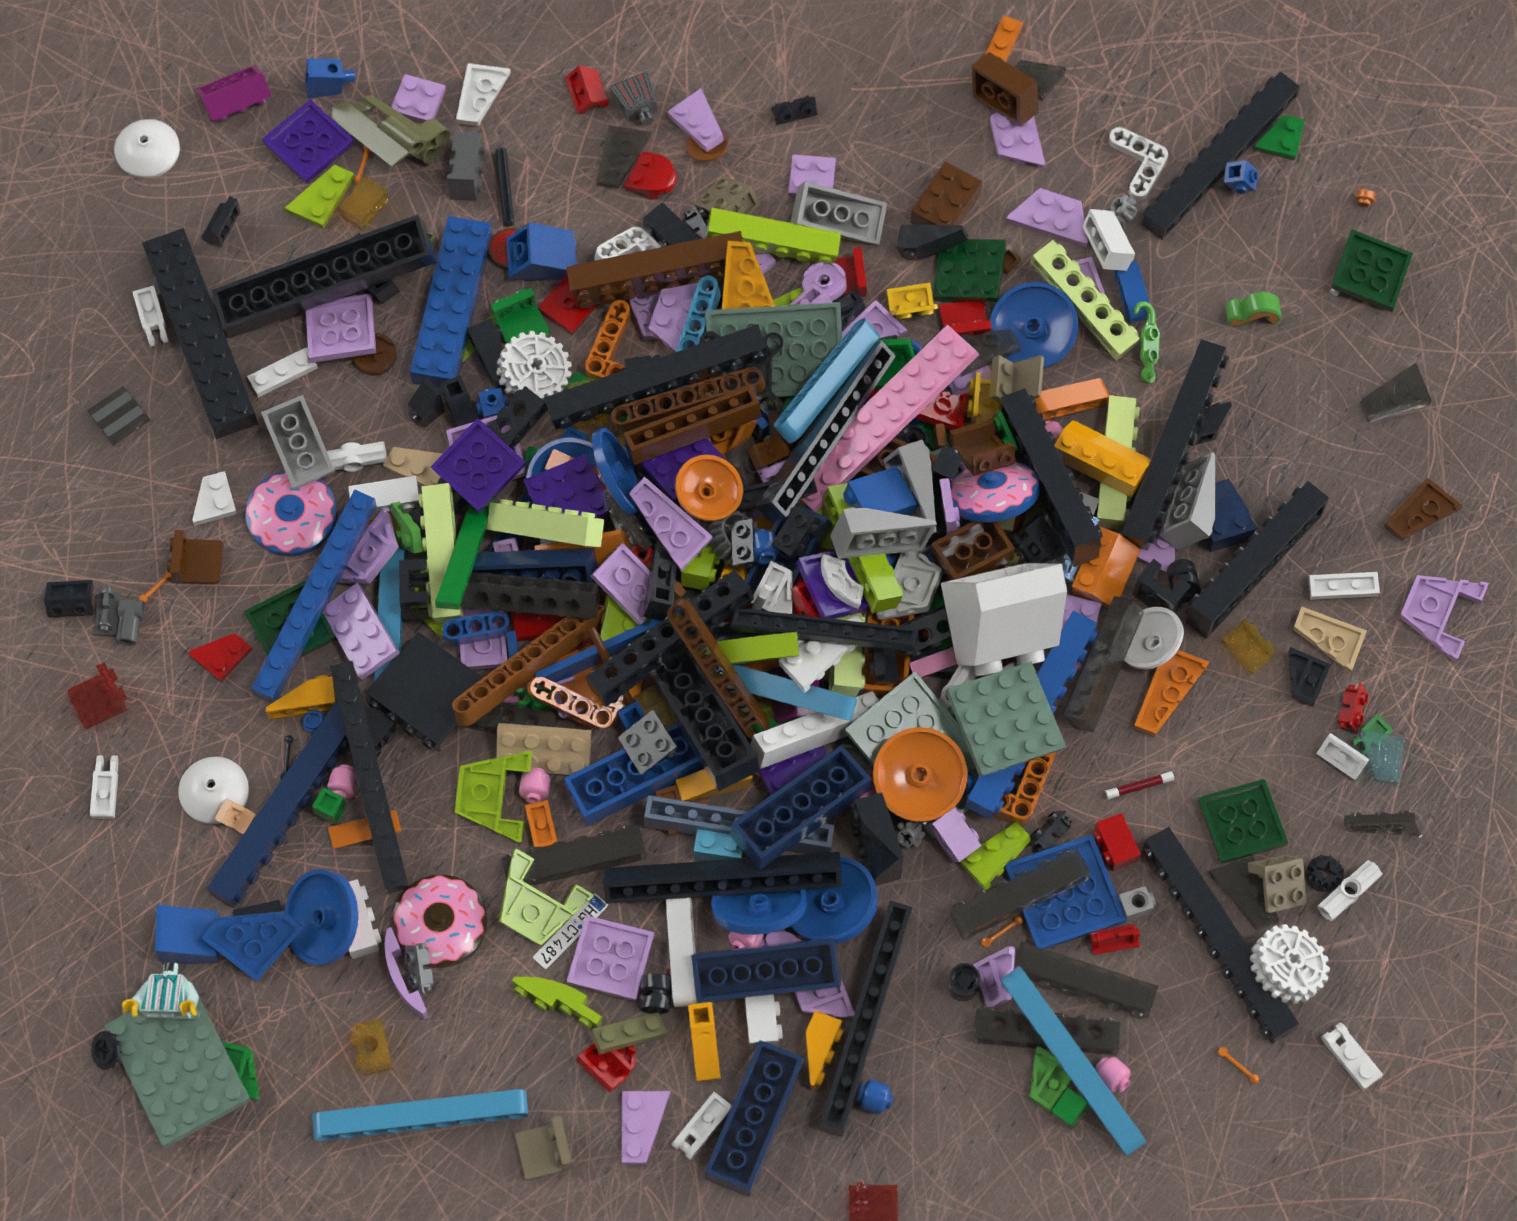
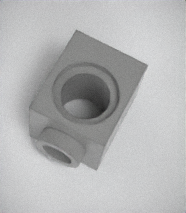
M1146 886L1119 894L1118 896L1127 919L1125 923L1151 915L1156 905L1152 892L1148 893ZM1140 900L1144 906L1137 908L1133 906L1132 901Z

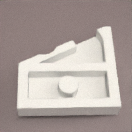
M225 471L203 477L193 515L194 526L236 515Z
M771 561L751 603L754 604L763 585L766 584L772 590L762 609L770 612L792 614L793 595L791 589L793 587V572Z

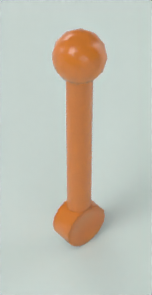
M364 146L365 152L358 175L355 178V184L361 183V176L368 154L372 151Z
M166 572L167 575L145 595H141L139 600L146 603L150 595L169 578H172L171 573Z
M1016 916L1009 925L991 937L983 938L981 945L984 948H988L993 940L1015 925H1021L1023 918Z
M1225 1047L1219 1048L1218 1055L1220 1057H1225L1250 1078L1251 1083H1258V1075L1250 1073L1231 1057Z

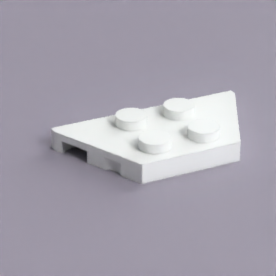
M916 551L901 552L894 569V576L898 585L902 587L903 597L897 608L877 612V618L882 620L927 612L943 575L942 569L935 563L930 562L922 553L919 554Z

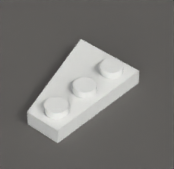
M467 64L456 118L457 124L479 126L509 77L510 69Z

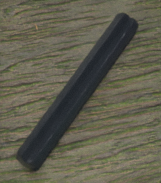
M503 147L495 150L503 226L512 227L515 222L507 149Z

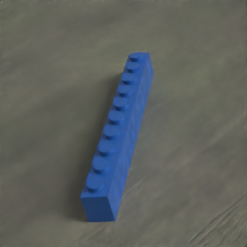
M354 489L251 688L255 697L271 704L278 700L377 508L374 497Z
M1072 611L1061 631L1059 646L1052 647L1037 674L1053 715L1057 709L1054 706L1056 700H1062L1067 691V688L1064 687L1066 682H1072L1078 671L1075 668L1078 662L1082 663L1088 653L1085 650L1088 643L1092 645L1098 635V632L1095 631L1097 622L1075 611ZM1025 763L979 777L967 799L965 807L988 819H991L994 813L999 814L1004 804L1001 801L1004 794H1010L1015 784L1012 780L1015 774L1020 776Z

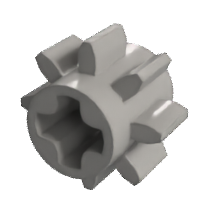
M1123 194L1122 197H1117L1112 201L1110 208L1115 213L1117 219L1124 224L1126 220L1130 221L1136 216L1137 208L1134 205L1137 201Z
M902 820L895 831L899 844L906 846L907 849L912 844L918 847L922 842L921 839L925 836V833L922 832V824L910 820L906 823Z

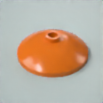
M700 455L688 460L681 467L675 480V492L680 505L687 513L697 519L712 522L723 520L735 512L742 500L743 484L739 473L728 461L714 455ZM702 491H707L709 496H704Z

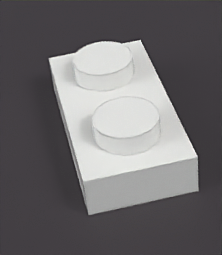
M1331 733L1316 753L1354 780L1358 778L1370 760Z

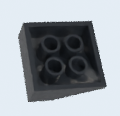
M883 793L856 799L854 808L851 809L853 816H851L852 824L850 826L853 836H858L860 845H857L860 858H865L867 864L865 868L871 874L876 886L901 879L904 857Z

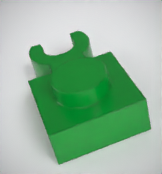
M534 685L537 689L536 693L541 691L549 693L551 691L542 689L541 685ZM519 688L514 692V696H521L524 700L518 701L516 704L517 708H524L527 704H531L532 710L554 709L529 696L526 689Z
M1377 713L1360 729L1364 736L1354 739L1351 745L1355 746L1358 742H1362L1364 749L1360 753L1362 755L1366 754L1370 750L1371 743L1377 747L1394 730Z

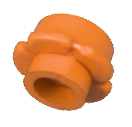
M1359 189L1357 195L1354 196L1358 201L1357 204L1368 207L1376 201L1374 199L1375 193L1366 189Z

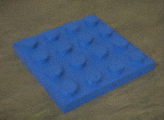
M1093 835L1008 862L1004 866L1037 952L1103 929L1111 928L1125 923L1127 920Z

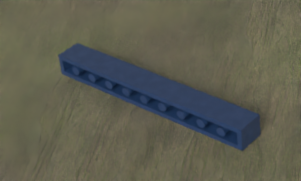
M338 699L208 885L207 889L210 895L234 909L237 903L241 904L247 894L246 890L250 884L256 883L260 876L259 871L264 865L269 864L273 857L272 852L277 846L282 845L290 826L294 827L299 820V813L303 807L307 808L313 798L312 794L316 788L320 789L322 787L327 772L335 768L341 752H345L349 748Z

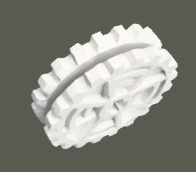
M530 331L528 335L522 332L518 335V339L516 337L511 338L510 343L505 345L500 353L501 357L497 360V365L500 368L496 372L497 375L501 376L499 380L500 385L507 387L505 392L514 395L519 389L522 390L526 386L545 401L544 397L563 391L568 384L567 379L571 377V372L568 369L572 366L571 362L567 361L569 357L568 352L562 351L563 345L561 343L556 344L554 342L555 338L552 336L546 338L543 332L539 335H536L534 331Z
M1282 924L1280 929L1274 926L1270 931L1265 932L1263 937L1253 946L1251 951L1254 954L1250 956V961L1254 963L1251 966V970L1257 973L1255 979L1257 982L1263 983L1262 988L1265 991H1271L1272 997L1276 998L1279 996L1282 1002L1287 1003L1291 1000L1293 1004H1297L1300 1000L1306 1002L1309 997L1312 998L1324 986L1323 983L1328 980L1326 974L1330 971V967L1326 965L1329 960L1322 953L1324 948L1316 944L1317 939L1315 937L1310 938L1306 930L1300 932L1297 926L1293 925L1291 928H1288L1287 924Z

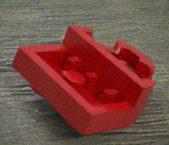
M642 151L624 187L627 191L645 194L647 199L655 200L658 199V195L664 192L670 193L673 190L678 176L667 157L661 154Z
M593 1043L578 1055L576 1061L611 1093L630 1076L636 1064V1050L634 1046H629L599 1054L595 1043Z

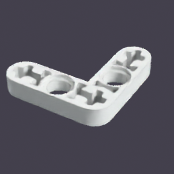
M1121 127L1114 128L1109 136L1110 146L1143 162L1129 188V196L1132 199L1143 201L1149 195L1167 162L1168 151L1165 147ZM1119 136H1122V137H1123V138L1120 139L1119 141H1116V140H1115V139L1118 138ZM1139 143L1144 146V150L1138 152L1132 146ZM1158 154H1161V157H1159L1158 159L1154 158ZM1150 169L1154 172V176L1146 177L1143 175V171ZM1141 182L1144 183L1142 191L1136 193L1135 191L1140 187Z
M632 227L599 245L594 259L596 261L661 246L642 228ZM616 244H622L626 249H619L616 247Z

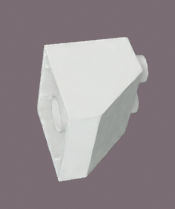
M1024 563L941 583L957 665L974 666L976 676L1003 671L1001 659L1016 656L1018 665L1032 662V664L1045 660L1043 649L1059 646L1067 595L1062 564Z

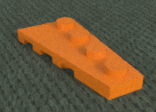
M1178 650L1170 660L1158 666L1135 722L1134 729L1156 736L1207 668L1209 661Z

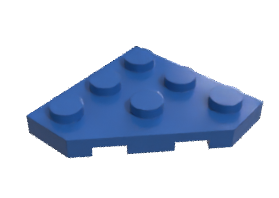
M285 911L220 917L213 921L201 935V939L255 981H258L300 933L303 925Z

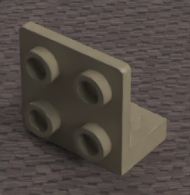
M722 176L707 192L701 195L695 202V205L699 209L702 207L709 213L712 208L751 215L760 206V203L751 186Z
M1000 355L993 357L989 398L1000 403V397L1024 388L1029 395H1033L1034 399L1039 398L1042 390L1044 357L1039 355L1017 363H1013Z
M1283 854L1248 863V872L1258 874L1259 878H1263L1266 912L1272 913L1306 904L1303 858Z
M561 1116L551 1118L552 1124L515 1134L526 1180L573 1169Z

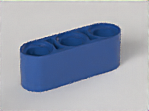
M1132 261L1127 271L1114 270L1129 323L1147 320V312L1144 308H1140L1138 314H1134V308L1141 301L1150 303L1138 262Z
M501 611L451 619L443 625V638L451 646L501 638L509 631V619ZM502 621L505 625L501 628H495L493 623ZM473 625L482 627L479 632H472L470 630ZM451 629L459 631L457 636H449L447 633Z

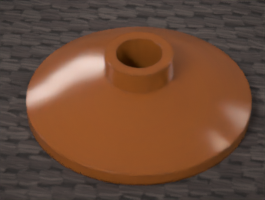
M720 129L724 141L708 152L689 137L686 143L687 152L693 159L707 162L718 159L729 147L728 135L724 130Z

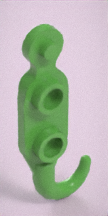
M1141 301L1134 308V314H1138L1140 308H1144L1147 312V320L1141 332L1140 359L1144 364L1141 378L1145 383H1152L1156 378L1153 367L1159 358L1160 332L1156 325V315L1153 306L1146 301Z

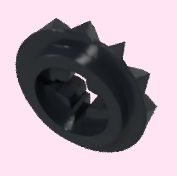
M1321 854L1313 858L1308 864L1306 877L1310 885L1315 889L1329 892L1341 885L1344 879V869L1339 860L1334 859L1331 855L1323 856ZM1328 865L1329 873L1332 875H1328L1322 881L1323 874L1319 870H1323Z
M110 1031L99 1032L94 1037L91 1047L94 1063L103 1070L115 1068V1063L120 1061L118 1054L122 1052L119 1050L120 1041L116 1040V1034ZM103 1048H109V1053L103 1050Z

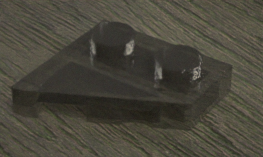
M1020 60L1015 65L1019 71L1037 81L1038 99L1040 101L1046 98L1067 71V68L1026 60Z

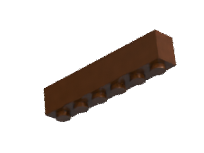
M745 387L623 433L626 450L633 465L639 464L761 418L760 403L752 387Z

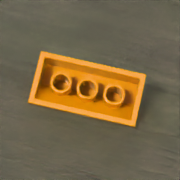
M1074 420L1063 429L1054 445L1056 450H1061L1065 460L1064 464L1131 498L1143 480L1151 462L1150 458Z

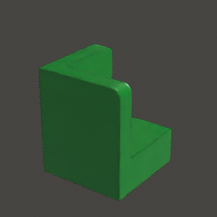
M1067 1088L1052 1109V1113L1066 1122L1068 1127L1073 1130L1089 1108L1088 1101Z

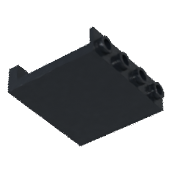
M417 632L400 654L396 656L365 692L367 704L371 708L374 707L383 712L395 724H400L409 736L418 737L427 749H434L440 753V744L458 725L452 707L453 701L483 677L423 634Z

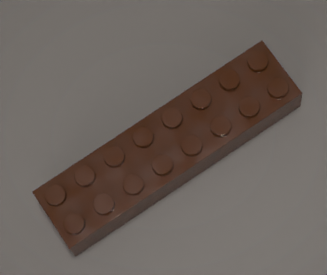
M737 231L567 266L570 290L576 308L586 309L595 304H610L619 299L630 300L643 294L654 295L661 291V289L696 284L705 276H712L717 282L725 278L728 241L743 242L742 233Z

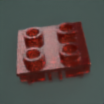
M866 1182L848 1185L849 1221H898L897 1185H866Z

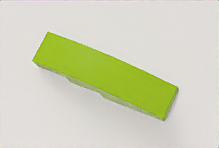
M797 632L717 642L732 665L799 656ZM706 647L707 654H711L710 649Z

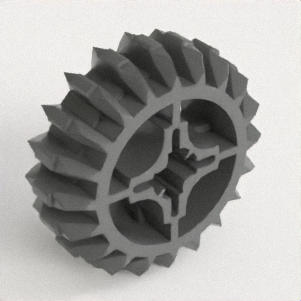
M738 510L723 520L708 521L709 524L705 528L713 536V539L708 543L713 548L712 553L718 555V560L723 559L725 565L731 564L732 568L744 567L743 565L733 566L732 523L751 519L752 515L747 516L745 511L740 513ZM753 522L754 531L758 530L757 522Z

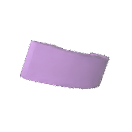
M390 927L387 929L385 936V955L393 983L401 998L410 1009L424 1020L428 1019L429 1016L419 991L408 993L394 958L401 956L402 952Z

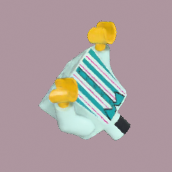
M165 962L163 974H151L148 981L142 985L135 996L122 1003L123 1014L125 1015L128 1011H131L132 1016H137L139 1009L146 1018L190 1019L191 1013L193 1016L197 1014L195 1008L199 996L193 984L184 975L177 974L179 965L174 962Z

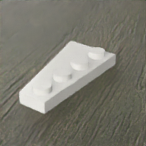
M856 615L848 619V621L862 622ZM811 640L799 647V656L778 659L779 665L805 693L810 689V684L815 680L819 681L830 666H836L841 661L840 657L846 652L850 653L858 645Z

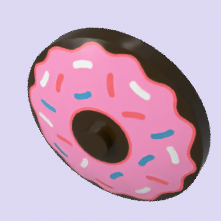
M431 875L411 884L399 897L392 918L394 935L401 950L405 953V945L426 943V947H429L431 964L423 966L432 968L455 966L471 957L482 944L488 924L486 907L477 890L463 879L451 875Z

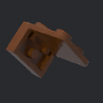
M175 530L174 538H170L169 543L172 558L167 561V572L171 573L173 581L177 583H219L223 542L220 540L187 539L184 530Z

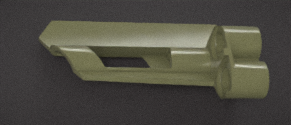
M373 95L364 96L361 101L355 103L345 101L336 104L333 107L331 116L333 121L392 167L409 154L426 164L432 163L438 156L437 147L446 144L451 136L450 130L436 119L432 118L421 125H417ZM377 107L389 117L378 124L363 112L371 111Z

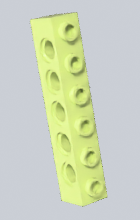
M1052 240L1033 255L1030 263L1048 284L1057 287L1066 294L1074 305L1078 318L1116 361L1137 345L1140 339L1138 332L1134 327L1127 325L1119 310L1112 308L1107 296L1098 292L1093 280L1088 276H1084L1078 263L1069 259L1064 247ZM1059 263L1063 269L1057 270L1052 264ZM1073 279L1077 282V285L1070 286L1067 280ZM1088 296L1092 302L1086 303L1081 297ZM1102 312L1105 314L1106 318L1099 319L1096 316V313ZM1115 328L1119 330L1121 335H1113L1110 329Z

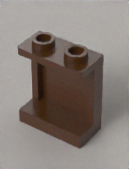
M992 419L950 431L951 448L959 451V454L963 455L961 462L973 476L1015 464V446L1012 443L1004 445L995 435V423Z

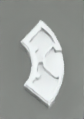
M823 554L821 558V572L826 585L842 602L858 609L861 605L864 586L851 579L846 571L844 560Z

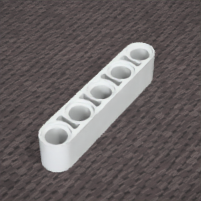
M666 899L674 1006L685 1007L690 1004H698L696 1001L691 955L696 953L692 899Z

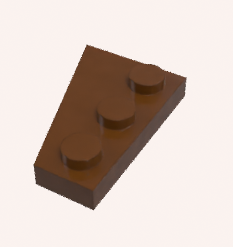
M1427 478L1384 524V528L1402 541L1461 510L1463 505Z

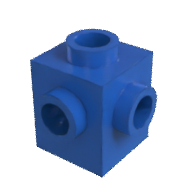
M1246 160L1227 162L1224 183L1237 194L1255 191L1256 182L1259 178L1258 170Z
M488 388L480 392V401L476 402L478 414H483L484 419L498 415V412L504 406L509 405L507 395L502 396L501 388Z

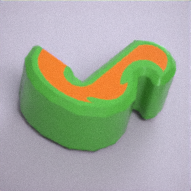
M1255 292L1247 295L1243 300L1234 298L1225 305L1227 323L1233 326H1239L1265 316L1267 320L1275 324L1282 317L1279 298L1269 292Z

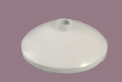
M152 119L136 121L125 127L118 135L114 146V153L119 166L126 173L137 178H154L166 173L176 163L180 152L179 140L174 130L169 125Z
M1151 607L1138 612L1127 621L1121 630L1118 640V649L1121 657L1128 665L1144 670L1156 668L1166 663L1175 655L1182 643L1184 630L1181 620L1173 611L1164 607Z
M223 757L204 758L191 765L183 774L178 789L179 800L185 812L194 820L204 824H220L221 822L214 818L226 798L243 807L245 806L249 795L248 780L244 771L235 762ZM209 783H215L213 788L207 787Z

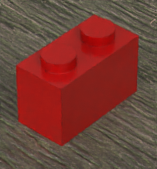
M1122 813L1096 822L1092 832L1097 845L1101 844L1104 851L1102 852L1103 860L1107 866H1111L1112 871L1139 862L1141 853Z

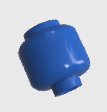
M765 529L754 531L755 562L769 564L778 556L780 550L772 544L776 538L772 531Z
M869 1079L866 1083H861L856 1101H859L860 1108L875 1114H881L885 1108H890L894 1095L890 1094L889 1085Z

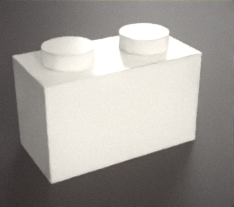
M774 994L745 997L749 1048L756 1049L759 1040L778 1047V1039H783L781 1024L777 1025L776 1016H780L779 1001H774Z

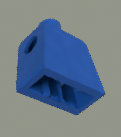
M307 58L305 86L307 99L341 94L343 83L355 82L354 69L342 70V63L339 59Z

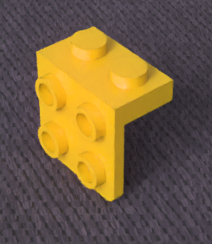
M931 283L886 289L889 313L895 315L896 319L912 317L911 313L917 312L918 316L934 314L933 309H938V304H933Z
M976 372L975 378H971L969 382L968 395L972 396V400H969L967 417L971 418V423H978L989 419L993 420V415L996 411H999V403L989 398L991 380L980 379V372Z

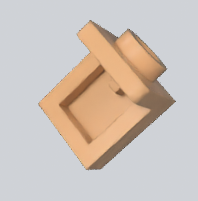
M226 798L214 819L244 834L257 815L242 805Z

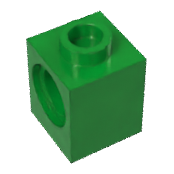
M323 787L312 808L315 816L336 825L347 804L343 796Z

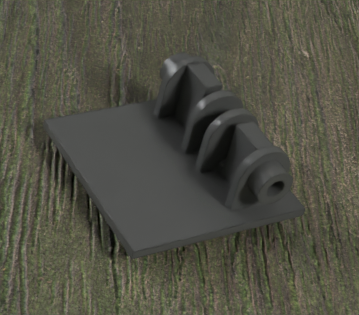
M654 710L618 737L641 775L664 757L672 758L676 755L675 750L677 746Z

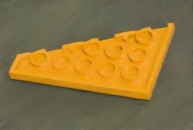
M728 241L722 309L775 306L751 243Z

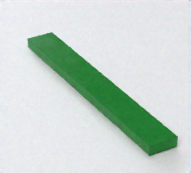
M497 496L491 501L492 503H496ZM490 503L480 513L469 504L435 600L436 608L459 610L487 529Z

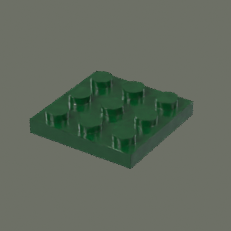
M1351 229L1330 288L1392 312L1413 253Z
M968 239V241L939 252L932 294L933 300L998 302L1007 249L1006 240Z
M306 581L244 611L267 656ZM322 613L299 658L337 639L324 613Z
M1265 779L1198 798V803L1220 864L1288 845L1287 837Z

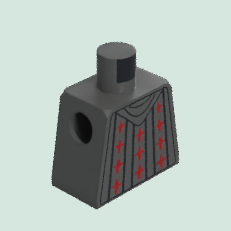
M648 71L610 85L611 98L628 121L639 118L643 126L653 122L654 119L651 113L657 110V105Z

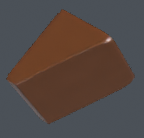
M1008 243L1003 268L1005 274H1009L1022 260Z

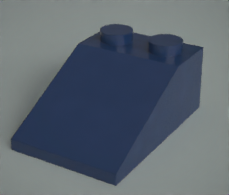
M1230 479L1215 483V520L1211 535L1205 539L1210 552L1246 542L1256 531L1249 510Z

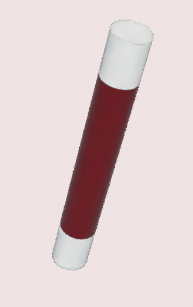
M1172 771L1105 790L1107 799L1115 798L1173 781L1174 775Z

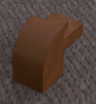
M779 434L770 440L747 448L755 469L767 467L788 458L799 443V438L793 443H788Z

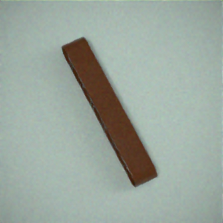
M749 367L620 405L612 411L611 418L620 432H627L748 386L752 387L755 395L759 394L766 386L765 380L758 368ZM752 378H759L756 383H749ZM731 384H736V385H737V387H736L735 389H733V390H727V388L729 387V385H731ZM708 391H715L712 396H705ZM693 397L691 402L684 403L686 398ZM665 404H672L670 408L662 409ZM650 410L647 415H640L642 411ZM628 416L626 421L618 422L621 417Z
M686 599L676 600L667 612L669 621L746 736L752 740L753 735L769 730L770 721L692 604ZM675 608L683 609L685 616L678 615ZM688 627L695 628L698 635H692ZM701 647H708L711 654L703 653ZM714 666H720L724 673H717ZM727 686H734L737 693L730 692ZM740 705L748 706L750 712L742 711ZM753 724H759L763 731L755 730Z

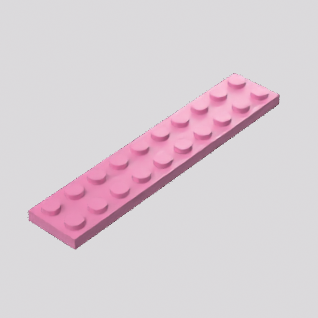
M947 325L858 411L814 476L818 493L801 500L814 512L819 511L824 506L822 497L827 487L845 484L850 481L979 356L978 352Z

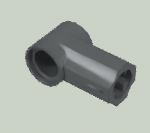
M120 599L118 605L119 625L116 637L117 643L127 646L137 644L140 621H143L145 615L144 601Z

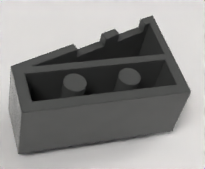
M454 132L452 160L449 163L451 174L447 176L450 199L477 201V193H481L482 180L479 179V173L483 174L484 169L481 154H485V141H482L481 133Z

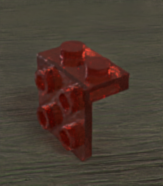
M105 662L96 666L100 673L99 675L71 687L67 692L83 727L86 729L127 711L123 702L127 700V697L122 687L117 689L114 682L118 678L113 668L108 669Z

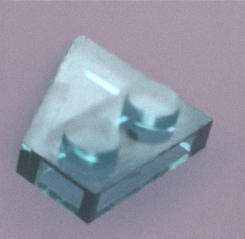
M1359 731V737L1362 739L1366 750V757L1370 759L1369 762L1374 779L1400 783L1405 737Z

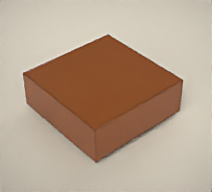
M943 423L935 424L932 433L935 450H938L942 446H947V439Z

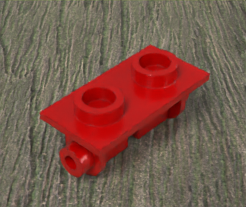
M1359 683L1358 687L1356 685H1349L1345 689L1342 704L1343 706H1350V709L1341 708L1338 719L1341 730H1348V727H1351L1354 733L1358 734L1359 726L1363 724L1364 715L1362 712L1364 705L1368 703L1369 696L1362 683Z
M1135 924L1103 929L1089 934L1094 955L1140 947L1138 938L1140 937V932Z

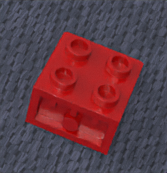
M962 301L941 304L939 306L943 329L949 325L967 343L990 340L992 327L990 320L986 319L983 302Z

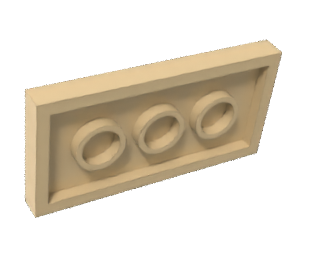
M499 723L497 728V758L532 751L531 768H541L546 773L571 775L590 766L592 730Z

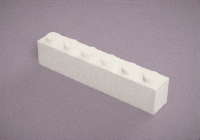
M873 691L855 697L858 700L852 721L815 712L753 735L751 747L757 755L760 769L847 737L848 735L844 729L879 700Z

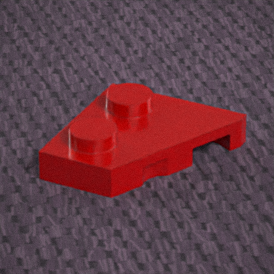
M236 633L192 649L188 654L205 670L222 682L253 649Z

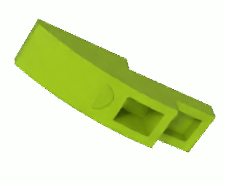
M514 977L512 980L513 987L515 988L514 992L522 998L529 997L534 1000L533 1004L542 1011L548 1009L553 1013L557 1005H559L561 1012L567 1016L573 1014L579 1018L578 1022L588 1029L591 1027L598 1028L603 1023L602 1016L586 1007L588 1003L587 995L570 986L538 977Z

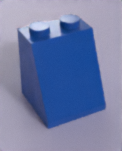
M528 222L506 238L508 277L511 280H562L565 276L568 278L566 267L577 264L574 231Z
M897 466L849 481L843 493L846 504L854 508H870L912 516L917 505Z
M157 905L155 952L162 965L165 962L177 964L220 963V955L222 954L201 939V935L216 918H220L218 911Z

